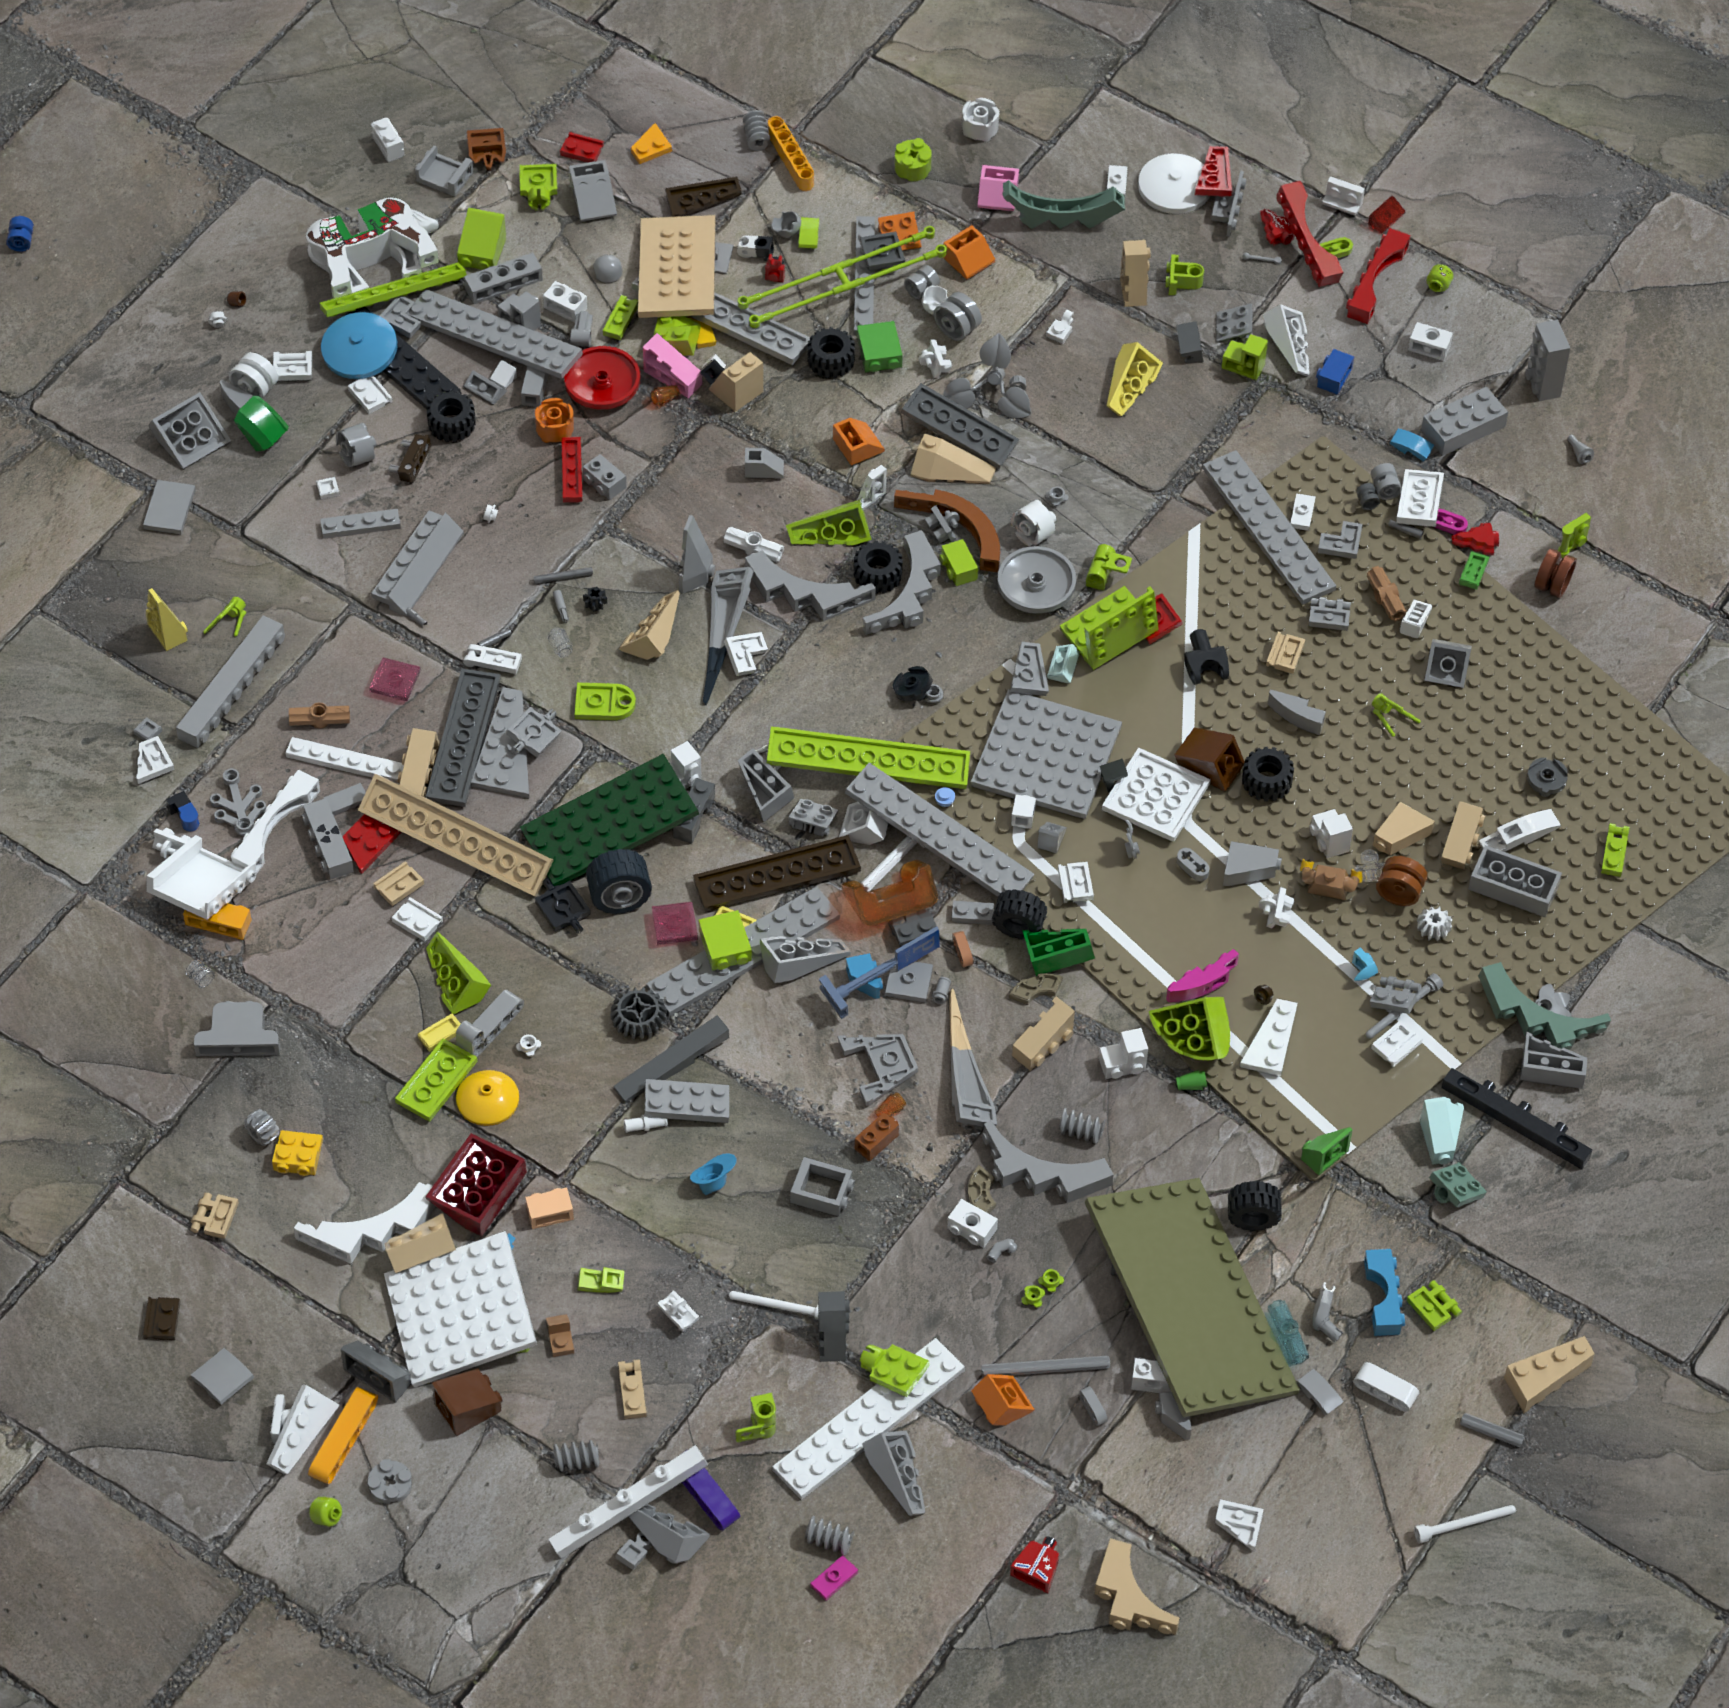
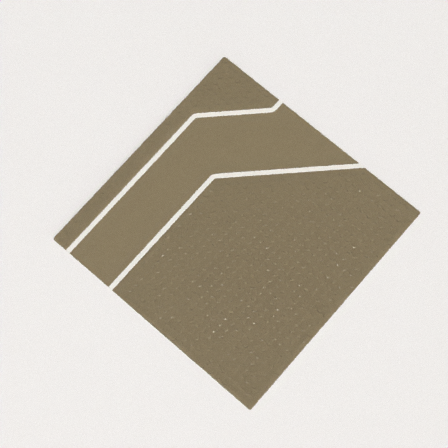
M1325 436L1314 441L1259 482L1290 523L1296 494L1315 497L1309 531L1294 529L1336 584L1335 591L1322 597H1326V600L1337 601V599H1343V602H1351L1348 631L1309 626L1311 601L1303 605L1300 603L1229 504H1226L1033 643H1038L1041 646L1047 678L1056 646L1071 644L1060 630V625L1123 586L1130 591L1135 599L1145 594L1149 586L1154 590L1155 597L1162 593L1182 620L1183 625L1150 645L1144 638L1094 670L1079 653L1070 683L1047 678L1049 688L1047 696L1026 694L1121 721L1122 727L1108 763L1123 759L1125 767L1138 748L1178 765L1174 754L1194 727L1234 735L1244 761L1246 757H1249V753L1255 752L1257 748L1262 750L1264 747H1268V749L1275 747L1277 751L1283 750L1284 755L1288 754L1290 760L1294 763L1292 787L1288 794H1284L1282 799L1277 798V801L1268 799V802L1261 798L1260 800L1255 799L1256 796L1251 797L1249 791H1245L1242 784V767L1226 791L1220 790L1211 784L1208 786L1174 842L1132 824L1133 843H1138L1140 854H1137V859H1134V857L1129 859L1125 843L1129 842L1126 835L1128 833L1126 828H1129L1127 822L1102 810V805L1110 793L1107 792L1103 778H1101L1086 819L1035 805L1031 829L1011 826L1015 799L972 787L971 780L1008 689L1010 690L1017 654L894 741L970 751L966 789L903 781L897 782L1034 873L1033 879L1025 887L1024 891L1038 896L1047 906V914L1042 930L1061 932V929H1087L1095 959L1079 964L1166 1046L1168 1044L1161 1035L1157 1034L1153 1027L1148 1011L1204 997H1224L1230 1026V1047L1226 1057L1216 1060H1197L1181 1055L1172 1048L1170 1049L1193 1071L1205 1070L1207 1084L1311 1181L1320 1179L1442 1082L1451 1068L1457 1070L1518 1021L1516 1014L1509 1019H1496L1478 977L1482 967L1501 962L1513 984L1535 1003L1539 999V990L1544 985L1551 984L1554 992L1729 854V776L1487 572H1484L1477 590L1460 585L1459 580L1468 556L1432 526L1409 524V526L1424 531L1421 539L1388 526L1390 520L1397 522L1400 503L1398 497L1389 500L1380 499V504L1372 510L1362 509L1361 499L1358 498L1356 490L1365 483L1374 484L1371 475ZM1343 521L1362 524L1357 559L1318 553L1321 533L1341 536ZM1379 566L1383 568L1390 582L1396 584L1399 598L1406 611H1408L1413 600L1432 605L1431 612L1418 638L1401 634L1400 628L1403 618L1399 621L1390 620L1383 605L1377 603L1374 589L1367 578V572L1373 567ZM1197 629L1206 630L1211 648L1224 646L1229 663V679L1222 680L1215 671L1206 670L1200 674L1201 684L1194 685L1184 662V652L1194 651L1189 636L1190 633ZM1278 632H1281L1282 635L1288 634L1305 639V645L1294 674L1275 669L1274 666H1266ZM1432 639L1472 646L1464 688L1425 681ZM1270 689L1309 700L1308 707L1326 711L1320 735L1297 727L1276 713L1268 705ZM1382 693L1421 722L1417 723L1393 708L1387 714L1381 713L1395 733V737H1392L1379 717L1373 713L1375 708L1372 706V701L1378 694ZM1539 758H1547V760L1553 761V759L1562 762L1568 771V780L1565 788L1559 793L1550 794L1548 797L1541 796L1539 792L1532 789L1527 781V773L1533 761ZM1261 772V773H1260V774H1262V775H1264V776H1267V777L1276 776V775H1275L1274 773H1272V772ZM1544 774V777L1550 779L1552 776ZM940 788H950L955 793V800L948 807L940 806L935 800V793ZM1460 801L1483 808V815L1486 816L1483 827H1480L1477 833L1480 834L1477 845H1473L1471 850L1473 853L1472 861L1470 864H1466L1465 870L1441 863V856ZM1400 802L1435 821L1433 833L1430 836L1392 855L1380 852L1373 846L1375 833ZM1335 809L1338 815L1345 813L1353 828L1350 849L1347 853L1326 858L1324 852L1319 850L1317 839L1315 836H1312L1309 825H1311L1313 815ZM1551 809L1561 825L1560 828L1526 845L1523 842L1506 851V853L1562 872L1558 890L1546 917L1468 890L1471 875L1483 850L1479 840L1497 832L1498 827L1523 816ZM1046 822L1067 827L1057 853L1038 848L1039 829ZM1609 823L1616 824L1615 826L1622 828L1623 826L1630 827L1621 877L1601 873ZM1614 834L1615 838H1621L1622 836ZM1231 841L1279 849L1278 858H1282L1280 870H1276L1274 878L1223 886ZM1190 848L1207 862L1210 870L1206 880H1194L1177 864V854L1180 849ZM1392 856L1408 857L1419 862L1427 871V880L1416 904L1399 906L1392 904L1379 895L1376 890V883L1382 874V868L1388 858ZM1305 859L1307 862H1314L1312 870L1317 865L1330 866L1346 870L1349 877H1351V869L1361 871L1360 869L1356 870V867L1367 868V870L1363 871L1362 882L1358 884L1356 890L1347 892L1346 900L1308 893L1309 885L1302 881L1300 867L1302 860ZM1088 862L1094 894L1093 900L1078 902L1071 900L1064 903L1058 865L1067 866L1070 863ZM1280 887L1285 888V895L1294 899L1292 908L1289 911L1282 909V912L1291 915L1290 922L1286 927L1276 924L1273 928L1267 927L1269 914L1263 913L1264 910L1259 907V901L1262 898H1266L1268 894L1272 896L1278 894ZM1431 906L1434 909L1440 906L1441 911L1447 910L1448 916H1451L1452 919L1451 931L1447 933L1445 938L1440 937L1438 942L1435 938L1429 940L1428 936L1422 937L1421 931H1418L1417 928L1419 914L1422 913L1423 909L1429 910ZM1361 947L1365 953L1367 952L1371 955L1377 966L1378 973L1369 979L1354 981L1360 970L1352 963L1354 951ZM1232 949L1239 953L1238 965L1230 970L1228 982L1220 988L1191 1000L1171 1003L1166 1000L1168 986L1174 981H1179L1188 970L1192 971L1198 966L1203 971L1207 965L1214 964L1223 953H1228ZM1433 973L1442 979L1443 987L1438 991L1429 992L1416 1002L1410 1014H1401L1373 1038H1366V1032L1392 1012L1390 1010L1374 1008L1370 1005V1000L1376 988L1386 987L1385 985H1380L1381 977L1388 978L1393 976L1403 981L1407 979L1414 980V983L1421 984V988L1425 985L1426 978ZM1258 985H1268L1272 989L1274 996L1269 1004L1263 1005L1255 999L1254 989ZM1395 988V990L1403 991L1401 988ZM1281 999L1297 1003L1281 1076L1240 1067L1243 1057L1276 1000ZM1401 1020L1423 1040L1417 1048L1392 1067L1389 1061H1385L1371 1047L1377 1039ZM1347 1127L1353 1129L1349 1152L1322 1174L1318 1175L1301 1160L1302 1147L1307 1141H1313L1320 1135Z

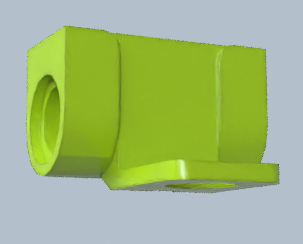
M1100 544L1097 547L1086 576L1085 586L1104 591L1110 571L1113 570L1126 574L1131 565L1132 558L1117 554L1110 545ZM1123 560L1126 562V565L1118 567L1115 565V562Z
M772 1392L750 1397L752 1408L750 1416L753 1426L736 1430V1442L756 1438L768 1439L775 1434L776 1406ZM752 1432L747 1436H741L744 1433Z

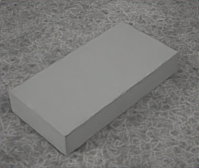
M361 783L326 796L324 799L327 798L333 815H337L359 806L366 792Z

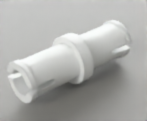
M644 1115L640 1118L625 1119L623 1121L625 1133L638 1130L649 1131L650 1128L668 1125L667 1118L644 1117Z

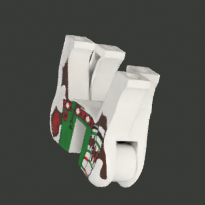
M385 198L357 209L360 233L351 236L340 216L320 219L314 222L306 233V240L309 244L308 255L315 264L329 272L333 298L369 289V286L356 270L377 264L390 256L401 264L402 278L422 273L421 268L439 262L438 250L429 236V233L438 229V221L427 217L421 212L412 210L407 203L397 198Z

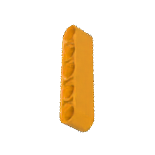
M778 116L771 117L768 120L770 141L797 187L802 191L812 190L814 187V170L784 120Z
M360 1387L354 1390L314 1458L308 1471L309 1477L328 1485L333 1481L375 1409L378 1395Z

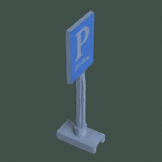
M936 926L896 949L895 958L882 963L846 985L835 988L828 977L824 975L819 978L821 983L819 989L840 1018L843 1019L848 1016V1005L843 998L849 996V993L891 970L895 965L899 971L939 948V928Z

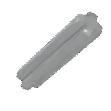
M1464 1413L1460 1422L1462 1426L1520 1447L1523 1443L1524 1435L1467 1413Z

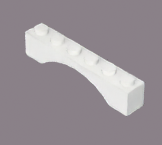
M300 770L294 776H290L287 785L277 793L274 802L267 806L261 819L256 820L253 829L244 836L241 845L233 850L231 854L232 862L244 868L252 862H256L255 872L257 874L265 864L264 849L272 829L289 813L303 808V805L309 804L320 792L319 779Z

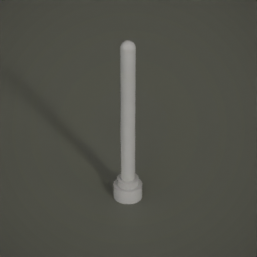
M1433 973L1426 978L1425 985L1421 988L1420 992H1415L1416 1002L1429 992L1438 991L1443 987V981L1437 974ZM1395 1011L1389 1013L1366 1032V1038H1373L1403 1013Z

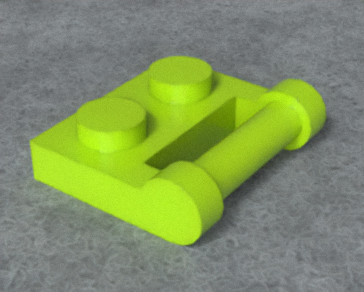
M1584 513L1562 528L1561 533L1563 537L1561 546L1558 548V551L1561 552V558L1569 555L1571 550L1578 546L1581 547L1586 543L1591 517L1587 513Z

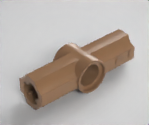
M1379 566L1373 567L1367 572V578L1374 589L1377 603L1383 605L1390 620H1401L1407 611L1399 598L1396 584L1390 582L1383 568Z
M318 702L311 707L289 708L290 726L313 725L315 728L321 729L328 724L350 723L349 705L326 706L324 703Z

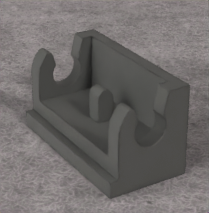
M1197 321L1176 325L1181 357L1192 356L1191 358H1185L1184 362H1204Z

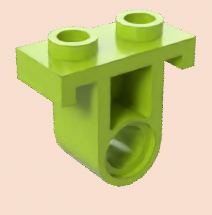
M1171 254V262H1167L1166 273H1170V276H1166L1165 286L1169 287V295L1176 296L1177 289H1199L1203 285L1204 268L1202 265L1178 262L1179 255Z

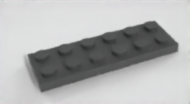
M922 383L919 384L901 410V414L997 469L1002 467L1019 441L1015 436Z

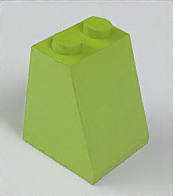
M468 207L457 251L458 262L462 266L484 270L497 265L506 241L505 214Z

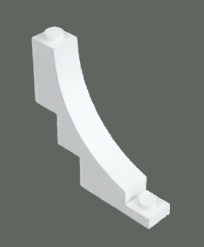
M419 1182L414 1190L398 1205L369 1219L345 1223L322 1221L317 1230L309 1224L304 1225L297 1222L294 1227L295 1239L352 1264L364 1244L383 1252L385 1250L384 1243L388 1242L395 1232L402 1235L425 1223L436 1207L425 1197L433 1186Z

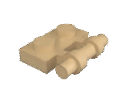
M204 1193L203 1198L198 1202V1211L191 1220L192 1226L190 1230L198 1233L200 1227L205 1226L204 1234L225 1239L239 1201L236 1198L219 1194L216 1200L212 1201V1195ZM211 1210L209 1217H205L206 1211Z

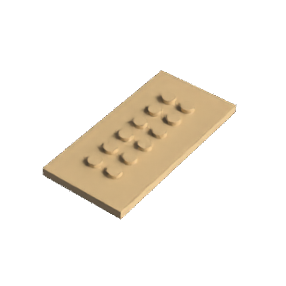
M715 215L641 218L638 318L714 315Z

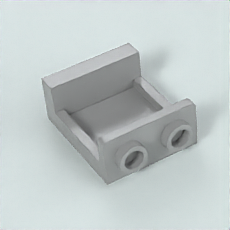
M433 145L430 151L425 153L421 163H418L415 167L416 180L421 184L456 197L473 174V161L465 158L460 163L438 154L437 147Z

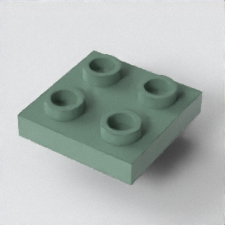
M1460 1162L1434 1171L1429 1177L1436 1185L1434 1190L1436 1199L1440 1203L1451 1201L1456 1208L1484 1198L1487 1193Z

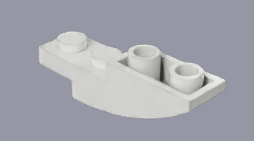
M1551 809L1543 810L1498 827L1497 832L1479 840V844L1482 849L1486 845L1506 852L1523 842L1526 845L1560 828L1561 825Z

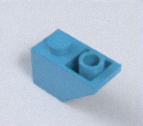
M870 953L846 958V972L849 982L877 967V963L875 960L872 961ZM880 977L875 978L857 990L878 999L880 998V990L883 989L882 980Z

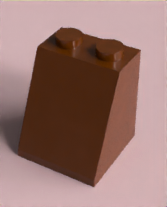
M1195 727L1174 754L1179 766L1210 779L1211 785L1223 791L1227 790L1245 763L1234 735Z
M479 1369L432 1383L434 1405L456 1437L502 1412L501 1402L503 1400L497 1390L493 1391L490 1379L486 1374L482 1375Z

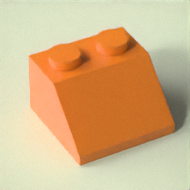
M987 1374L971 1390L976 1403L983 1409L986 1419L992 1425H1008L1035 1410L1014 1376Z

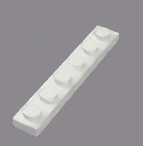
M292 737L286 750L287 758L373 778L374 774H378L397 784H400L398 783V774L400 771H403L404 767L400 762Z

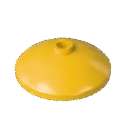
M495 1070L478 1071L469 1075L459 1085L456 1093L457 1108L461 1115L473 1124L480 1126L497 1125L509 1119L516 1111L519 1104V1091L515 1082L502 1072Z

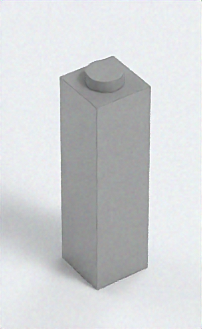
M530 366L527 367L521 391L522 405L533 407L541 405L548 373Z

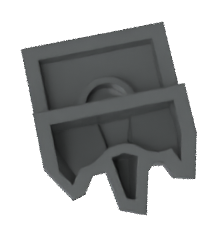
M905 901L900 903L901 913L891 914L888 922L891 932L896 936L900 947L936 927L933 916L921 904L916 905V908L912 909Z

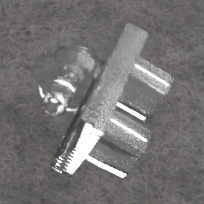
M1367 849L1361 854L1363 865L1355 866L1356 872H1362L1363 882H1377L1382 874L1384 863L1378 862L1379 856L1372 849Z

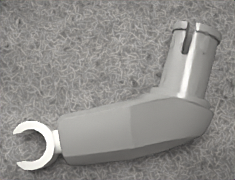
M1324 1282L1315 1304L1312 1325L1316 1331L1321 1330L1335 1343L1343 1335V1332L1329 1318L1335 1286L1328 1290L1325 1287L1326 1282Z

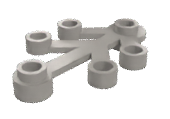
M230 768L224 771L223 779L224 783L230 787L234 803L222 798L218 793L211 795L210 802L213 807L222 806L236 813L238 819L226 814L225 810L219 809L214 813L215 821L217 823L226 822L235 827L237 834L245 836L251 832L255 819L259 814L265 813L267 807L264 801L258 800L254 803V809L246 816L245 811L253 800L262 796V788L258 784L252 785L249 793L242 801L238 788L240 781L239 772L236 769Z

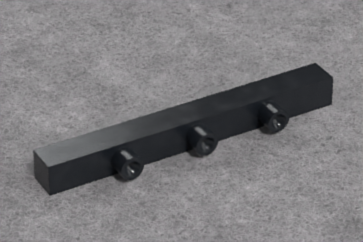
M1451 1068L1444 1077L1442 1089L1582 1170L1590 1160L1593 1149L1565 1134L1568 1127L1564 1123L1557 1122L1553 1127L1529 1113L1532 1107L1528 1102L1521 1101L1517 1106L1493 1092L1496 1086L1492 1081L1485 1080L1481 1085L1454 1068Z

